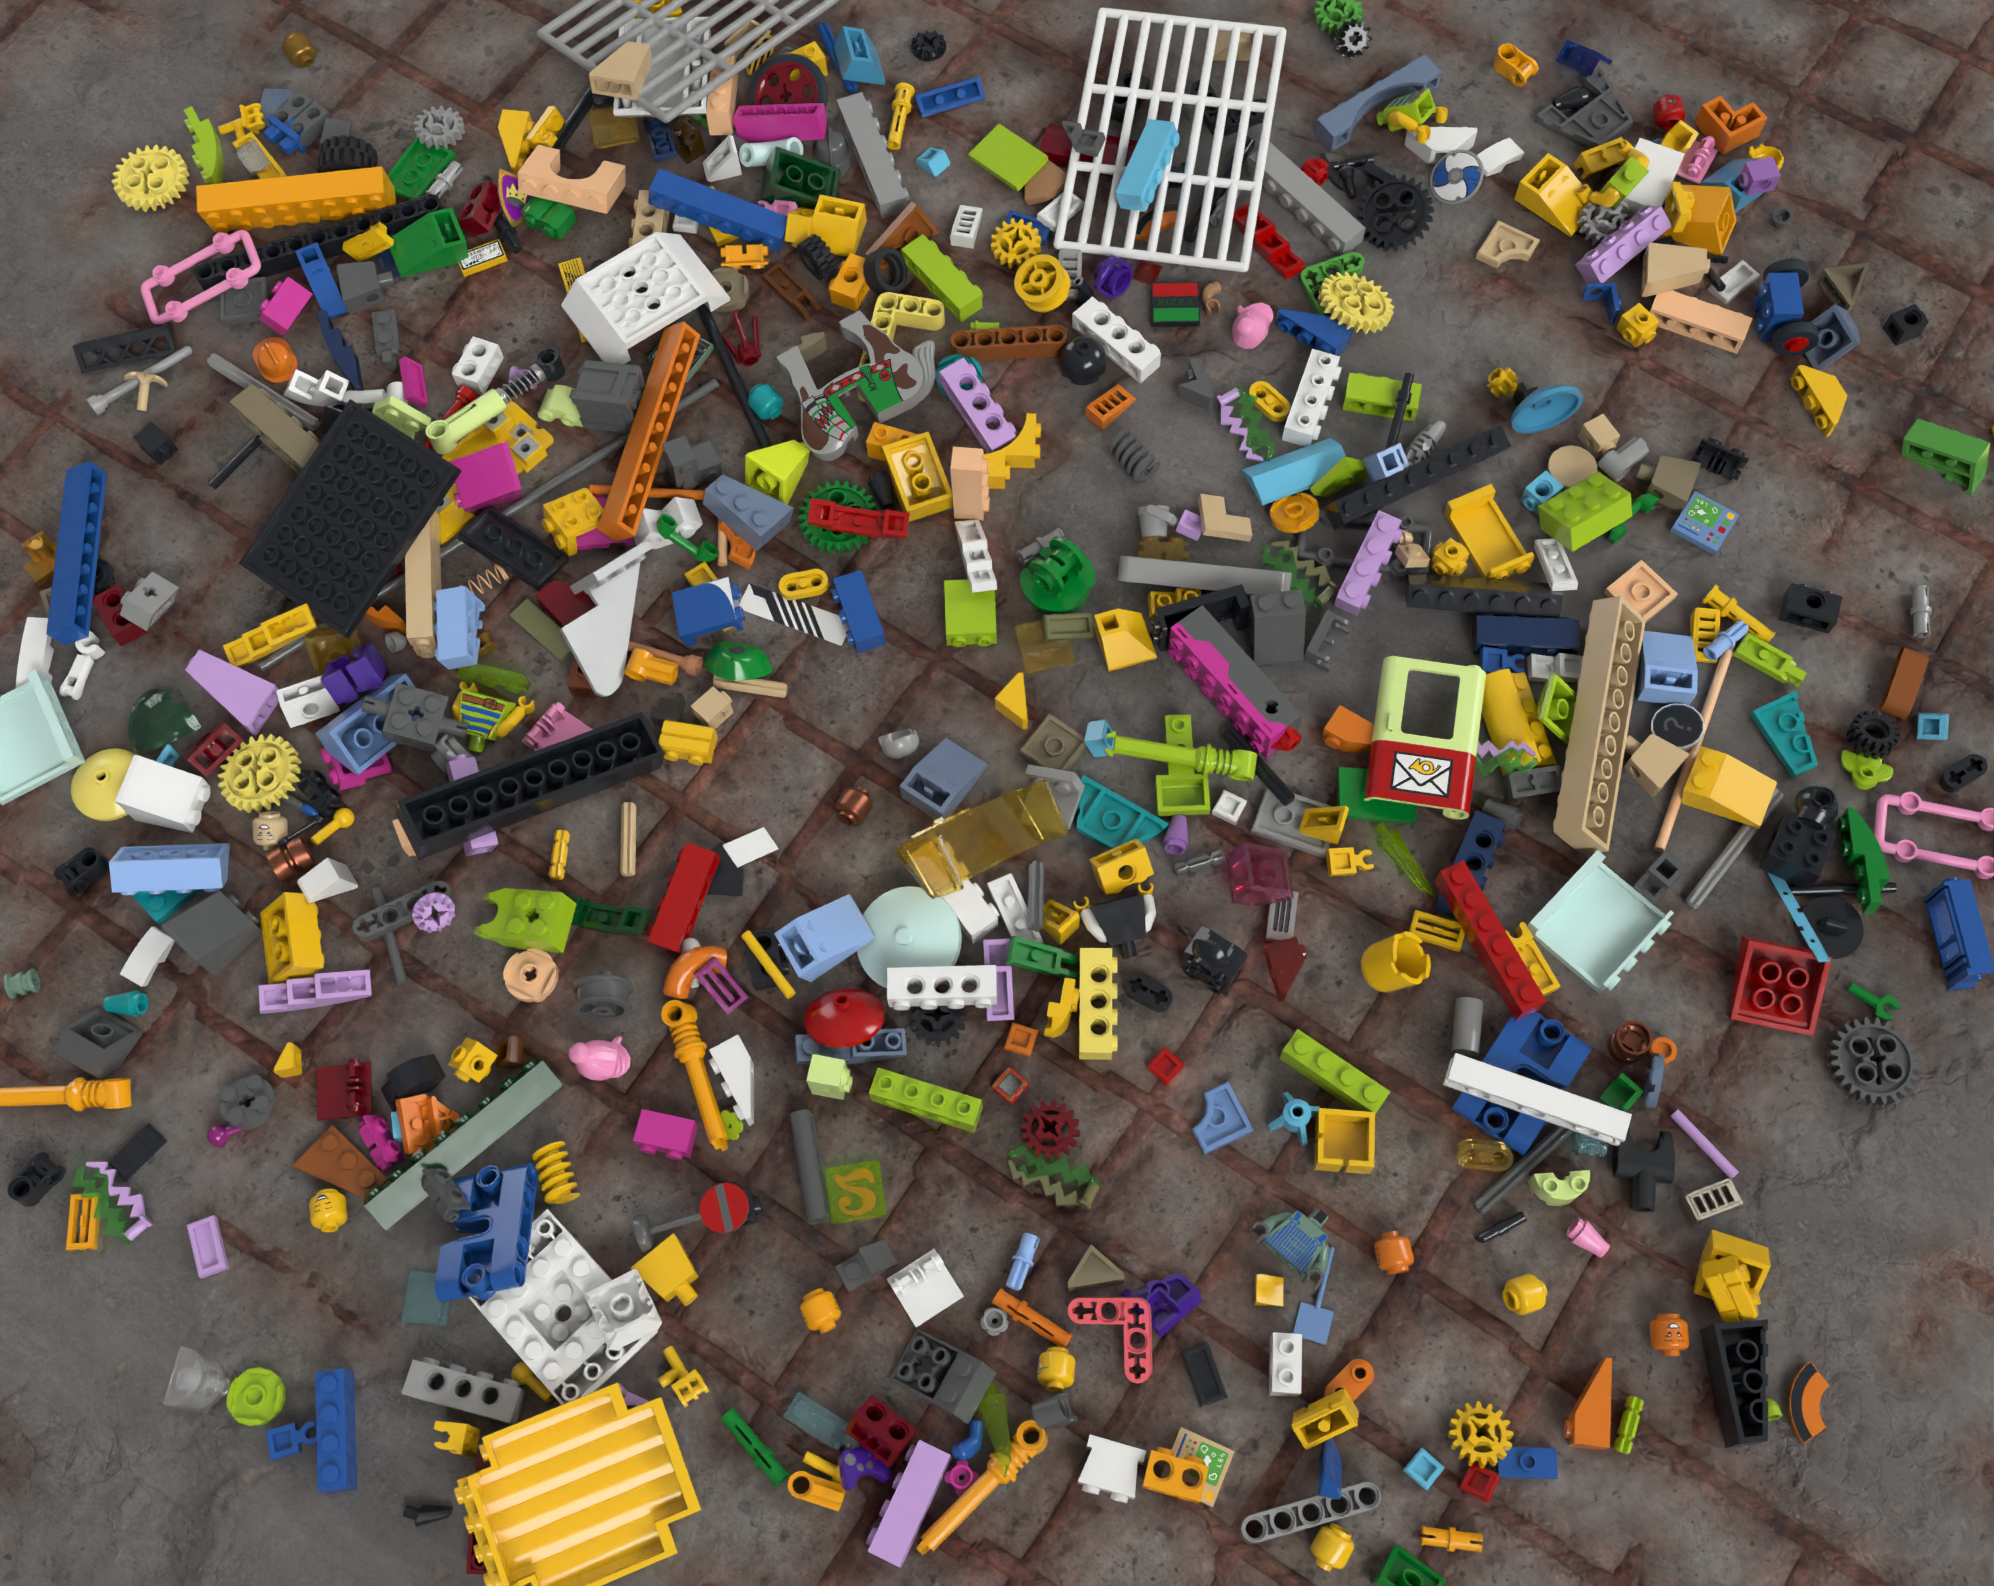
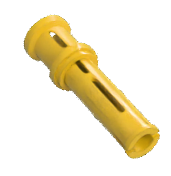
M902 82L895 86L896 96L891 104L893 116L887 140V146L892 150L900 149L906 116L912 108L910 102L911 97L915 94V89L908 83ZM899 123L898 131L896 132V125Z
M1715 585L1701 602L1710 605L1714 609H1719L1721 618L1728 617L1735 623L1740 620L1749 627L1748 633L1766 643H1769L1776 634L1739 607L1734 597L1729 598L1721 592L1718 585Z

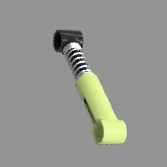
M551 347L541 349L535 356L536 361L529 367V370H524V374L519 373V378L514 377V381L509 380L508 385L503 384L502 389H490L447 419L431 422L426 428V435L435 452L442 455L452 452L459 440L507 409L506 405L509 404V401L512 402L513 397L518 398L517 395L519 393L523 395L522 391H528L530 386L534 388V383L539 384L544 379L551 382L561 379L565 374V367L558 351Z

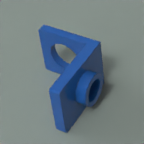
M1616 283L1587 284L1582 295V301L1606 300L1609 323H1615L1622 304L1621 296L1617 294ZM1596 289L1603 290L1599 294H1590L1591 291Z

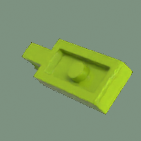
M1746 633L1733 653L1734 657L1777 681L1788 682L1796 687H1799L1807 674L1796 667L1797 664L1792 660V656L1750 633Z

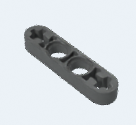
M436 881L367 912L355 919L352 926L353 932L357 939L368 942L413 921V911L408 909V904L412 900H419L426 894L436 893L435 891L439 889L452 900L450 886L444 881ZM431 906V907H432V910H431V911H432V912L436 911V909H435L433 906ZM388 911H394L398 914V918L394 922L387 923L383 920L384 914ZM378 917L379 923L382 926L378 928L374 918ZM366 923L367 926H370V931L365 933L361 925Z

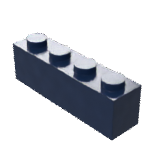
M1482 614L1481 616H1476L1472 626L1473 654H1479V650L1482 647L1506 649L1507 655L1521 654L1529 656L1530 654L1555 657L1558 653L1577 655L1580 649L1579 620L1569 617L1552 619Z

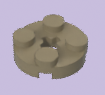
M721 267L712 271L713 277L723 289L725 286L729 287L730 291L726 293L731 299L714 311L729 312L742 309L746 305V300L750 294L746 276L738 273V270L732 267Z

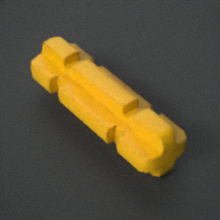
M556 830L554 834L556 843H553L550 861L552 866L549 868V877L553 880H562L564 878L565 870L563 868L566 866L567 844L570 838L567 830Z

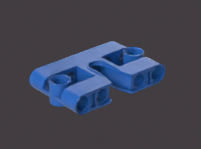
M1535 1012L1518 1021H1515L1514 1017L1511 1016L1482 1062L1515 1074L1522 1073L1532 1080L1564 1091L1569 1086L1592 1047L1566 1032L1559 1021L1555 1019L1547 1020L1541 1014ZM1544 1030L1552 1031L1556 1039L1547 1038ZM1464 1092L1460 1094L1451 1108L1478 1126L1485 1136L1496 1138L1522 1156L1527 1152L1546 1122ZM1487 1117L1496 1118L1500 1123V1127H1492L1488 1123Z
M532 1163L508 1167L504 1171H500L494 1165H489L481 1169L478 1174L453 1179L471 1206L470 1210H460L458 1212V1219L452 1222L455 1226V1231L459 1233H483L466 1236L441 1246L435 1280V1294L440 1302L472 1296L479 1300H487L498 1291L518 1288L524 1285L538 1179L537 1171Z

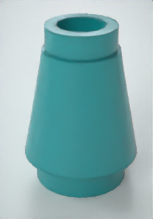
M138 990L107 996L104 1000L105 1011L132 1017L144 1014L148 1008L146 994Z

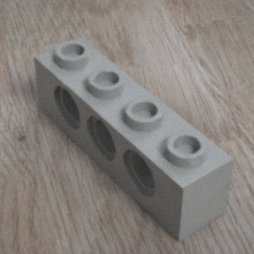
M423 1357L422 1362L412 1360L401 1394L511 1425L518 1422L527 1391L519 1388L520 1382L504 1378L503 1383L492 1381L494 1375L477 1371L476 1376L466 1374L467 1368L450 1364L449 1369L439 1366L440 1361L428 1357ZM443 1375V1386L435 1390L433 1387L435 1378ZM470 1382V1393L466 1397H461L460 1389L462 1385ZM496 1389L498 1391V1399L495 1403L489 1405L487 1403V1395L490 1391Z

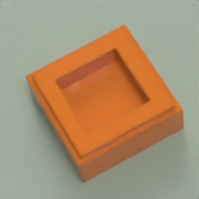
M1012 1022L1004 1050L1031 1057L1038 1030Z

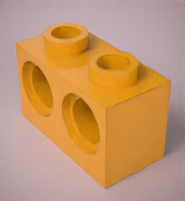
M1158 1447L1157 1451L1151 1450L1142 1488L1199 1504L1209 1467L1203 1465V1459L1191 1455H1186L1185 1459L1174 1457L1175 1451L1163 1447ZM1157 1462L1166 1463L1170 1470L1168 1477H1157L1153 1471L1154 1464ZM1192 1470L1197 1474L1198 1482L1195 1486L1184 1484L1182 1480L1184 1471Z

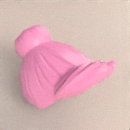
M1262 302L1252 304L1246 308H1243L1241 305L1237 307L1238 316L1232 326L1233 341L1237 346L1244 349H1253L1267 337L1270 323L1273 320V311L1269 305Z
M617 1036L612 1042L605 1040H592L586 1043L577 1042L569 1048L571 1062L575 1063L577 1070L582 1076L591 1080L602 1081L621 1077L630 1067L631 1060L627 1050L621 1045V1036Z

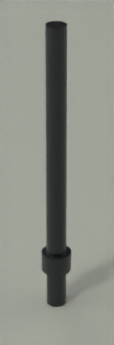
M1405 373L1401 390L1397 392L1395 399L1397 405L1385 449L1397 444L1406 406L1410 404L1412 397L1410 391L1414 374Z

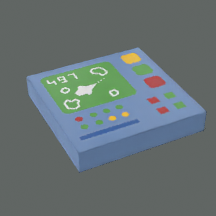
M1695 491L1670 532L1715 556L1740 514Z

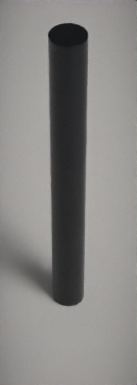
M256 435L208 484L216 490L262 443L259 439L261 436Z
M1888 882L1881 893H1896V883ZM1859 884L1813 885L1810 890L1800 886L1788 887L1793 896L1857 894Z

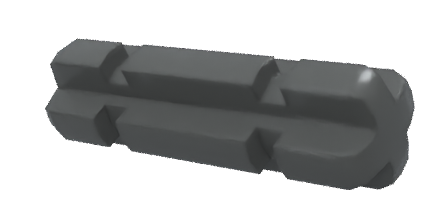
M1214 849L1209 854L1205 852L1188 857L1186 861H1183V859L1175 861L1173 863V870L1175 875L1179 877L1186 875L1187 871L1192 873L1209 868L1211 864L1214 866L1222 864L1224 856L1221 849Z

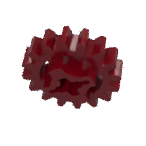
M1055 1100L1051 1101L1050 1106H1046L1044 1101H1040L1041 1108L1037 1109L1032 1105L1030 1107L1032 1115H1023L1027 1123L1020 1124L1021 1131L1026 1132L1021 1135L1022 1142L1029 1141L1026 1145V1150L1035 1149L1034 1156L1036 1158L1042 1153L1045 1155L1046 1161H1049L1050 1155H1054L1057 1160H1060L1061 1152L1069 1155V1146H1077V1141L1073 1137H1080V1130L1074 1129L1079 1126V1120L1072 1119L1074 1117L1073 1109L1068 1112L1065 1111V1103L1056 1107ZM1036 1122L1039 1128L1035 1135H1032V1127ZM1068 1125L1069 1132L1066 1139H1064L1062 1131ZM1045 1126L1049 1127V1129L1055 1128V1134H1052L1050 1131L1046 1133ZM1044 1145H1054V1147H1046Z

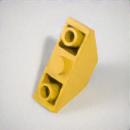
M1799 365L1790 378L1791 385L1802 398L1804 407L1813 416L1817 428L1822 431L1825 437H1828L1838 424L1847 394L1836 376Z

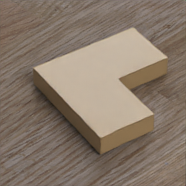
M1200 494L1198 505L1203 535L1250 542L1253 536L1250 518L1226 515L1224 497Z

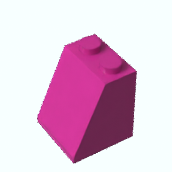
M507 441L450 461L451 464L462 470L454 482L458 493H454L458 508L463 507L464 513L522 498V488Z

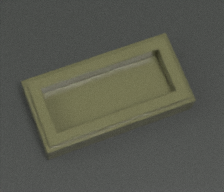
M1092 613L1042 616L1044 641L1094 638Z

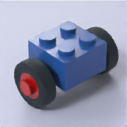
M1783 259L1769 265L1763 273L1764 283L1760 284L1759 292L1752 301V310L1756 312L1755 330L1759 332L1760 341H1772L1774 350L1778 354L1786 356L1806 353L1812 350L1819 342L1817 327L1810 322H1800L1804 315L1800 288L1809 279L1808 266L1800 259Z

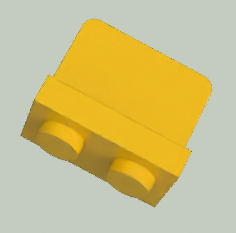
M582 488L544 504L542 525L547 533L553 535L557 547L563 549L568 557L577 554L576 537L598 528L604 509L589 489Z

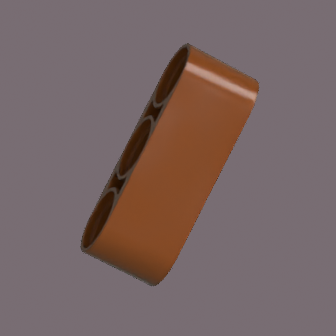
M1902 647L1896 657L1879 706L1880 711L1903 720L1908 717L1914 705L1929 656Z

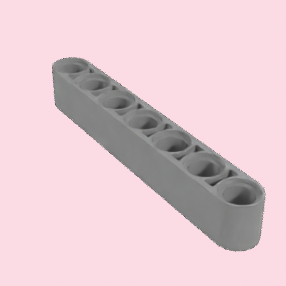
M1120 555L1117 580L1214 591L1242 584L1246 594L1258 595L1290 591L1292 573Z

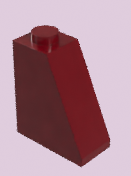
M554 580L550 584L544 585L535 596L540 607L561 628L596 607L589 594H585L584 590L574 595L569 587L570 585Z

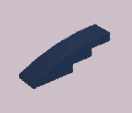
M327 311L317 312L323 337L337 366L354 391H364L359 358L352 345L347 346L340 329H334V324Z

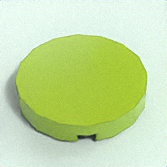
M261 1367L249 1368L230 1384L227 1392L226 1406L238 1423L251 1427L262 1426L274 1420L281 1412L286 1400V1388L282 1378L274 1371Z

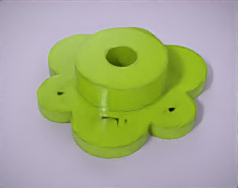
M724 1110L721 1112V1118L728 1137L726 1140H737L739 1133L743 1131V1123L739 1120L736 1112Z

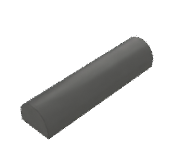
M807 1109L799 1110L790 1114V1121L807 1224L830 1222L831 1214L815 1117Z

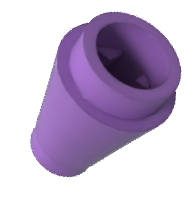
M1177 814L1171 817L1163 840L1164 849L1169 854L1182 855L1189 847L1187 818L1183 815Z

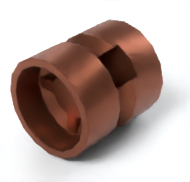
M301 836L287 842L286 848L277 847L266 853L273 871L282 883L295 877L298 870L305 872L317 865L313 854Z
M1637 1020L1624 1022L1609 1038L1608 1051L1616 1062L1621 1064L1635 1063L1650 1049L1653 1042L1652 1033L1644 1023Z

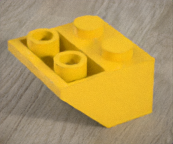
M820 195L813 213L811 235L816 234L820 236L821 240L826 242V246H829L831 249L830 252L835 255L848 257L850 253L856 254L867 222L865 204Z

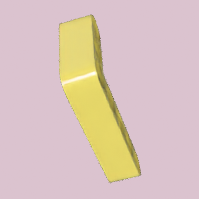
M885 292L877 298L871 324L885 332L892 341L897 325L937 331L945 325L944 306L935 299ZM864 350L859 367L870 363V359ZM857 390L858 398H859L862 402H865L864 399L862 398V396L860 395V393H859L858 390Z

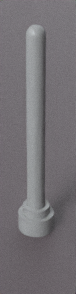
M185 346L143 372L157 375L191 355L192 348ZM136 378L130 379L103 396L101 394L95 396L94 394L86 400L99 416L106 411L105 408L109 407V403L139 386L140 382Z

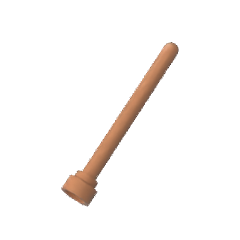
M629 641L628 651L632 652L635 648L646 650L656 658L678 663V666L682 667L686 674L698 676L701 671L703 658L691 654L690 656L682 657Z

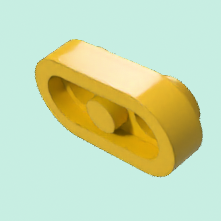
M1258 381L1251 385L1248 398L1258 410L1274 422H1282L1288 418L1291 406L1283 395L1264 381Z
M820 569L787 574L779 581L780 594L787 600L821 595L826 592L829 586L826 573ZM816 582L820 583L819 586H812ZM791 587L796 588L794 591H788Z

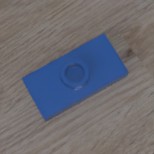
M1511 1447L1509 1451L1505 1450L1507 1456L1504 1460L1497 1457L1496 1468L1500 1478L1558 1479L1556 1448Z

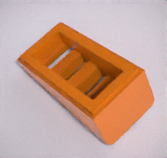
M1118 384L1090 403L1085 408V417L1103 431L1136 401V398ZM1119 393L1126 400L1122 401L1116 395ZM1111 399L1115 400L1119 405L1116 406V405H1115L1113 402H1111L1110 400H1111ZM1107 404L1112 409L1109 410L1107 407H1105V405ZM1101 409L1106 414L1103 415L1099 410Z

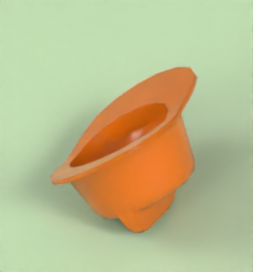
M279 337L264 339L253 350V359L260 373L266 380L272 383L287 382L294 371L298 369L297 359L284 339Z

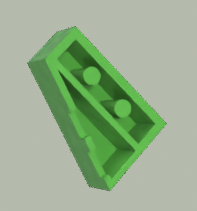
M1917 419L1903 439L1902 455L1928 471L1931 468L1945 475L1944 480L1949 483L1953 480L1966 487L1964 492L1972 495L1986 475L1990 442L1936 425L1932 422Z

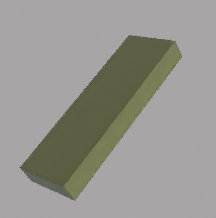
M526 599L509 614L510 618L561 664L572 655L559 630L561 628L530 600Z

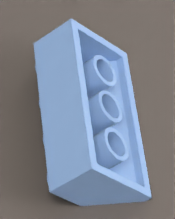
M230 844L121 847L109 861L112 892H121L122 895H134L138 891H148L149 894H161L165 890H176L177 893H188L193 891V889H203L204 892L218 891L227 882Z

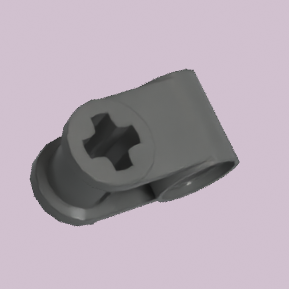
M1069 1392L1054 1395L1032 1405L1033 1417L1040 1429H1058L1078 1421V1417L1073 1415L1068 1400L1070 1397Z

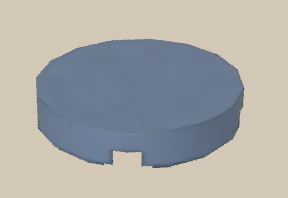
M1653 1053L1649 1061V1072L1645 1080L1643 1105L1647 1108L1655 1109L1658 1102L1665 1058L1663 1054Z

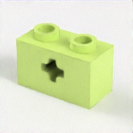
M812 1054L806 1081L812 1094L844 1100L845 1092L850 1093L853 1077L850 1076V1069L847 1068L845 1060Z

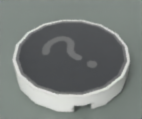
M1673 703L1662 707L1655 713L1651 721V734L1664 739L1684 751H1689V748L1696 747L1704 736V720L1701 714L1693 707L1686 704Z

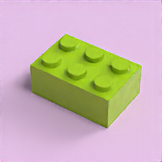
M1597 471L1538 506L1540 529L1573 552L1632 517L1631 493Z

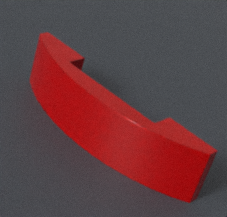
M811 498L808 524L852 535L876 538H906L910 513L886 509L885 512L845 507L836 505V502Z

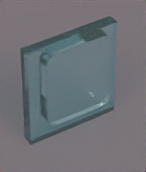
M410 1271L402 1323L447 1326L451 1301L440 1302L435 1294L436 1273Z

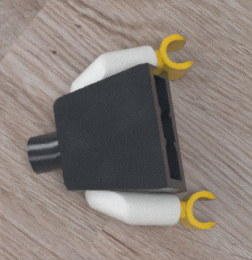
M1139 883L1137 894L1093 904L1091 907L1089 899L1085 896L1084 901L1086 904L1080 907L1076 904V901L1073 902L1075 911L1081 916L1087 930L1099 942L1106 943L1108 946L1119 944L1122 959L1131 958L1138 955L1135 940L1146 938V933L1151 930L1156 916V908L1152 896L1154 886L1152 883H1149V891H1144Z

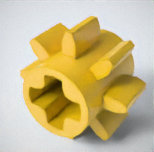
M1509 367L1505 371L1502 368H1497L1489 375L1488 381L1490 383L1487 387L1496 398L1500 395L1508 397L1515 392L1517 387L1516 381L1519 378Z

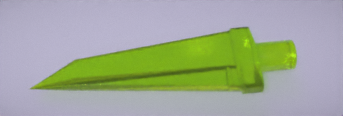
M1383 822L1375 827L1381 836L1377 841L1378 845L1384 849L1420 890L1435 896L1398 830L1390 832Z
M991 1383L986 1391V1399L982 1400L979 1406L1005 1479L1011 1463L1007 1396L1005 1393L997 1394L995 1383Z

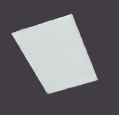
M764 827L722 845L737 868L779 849Z

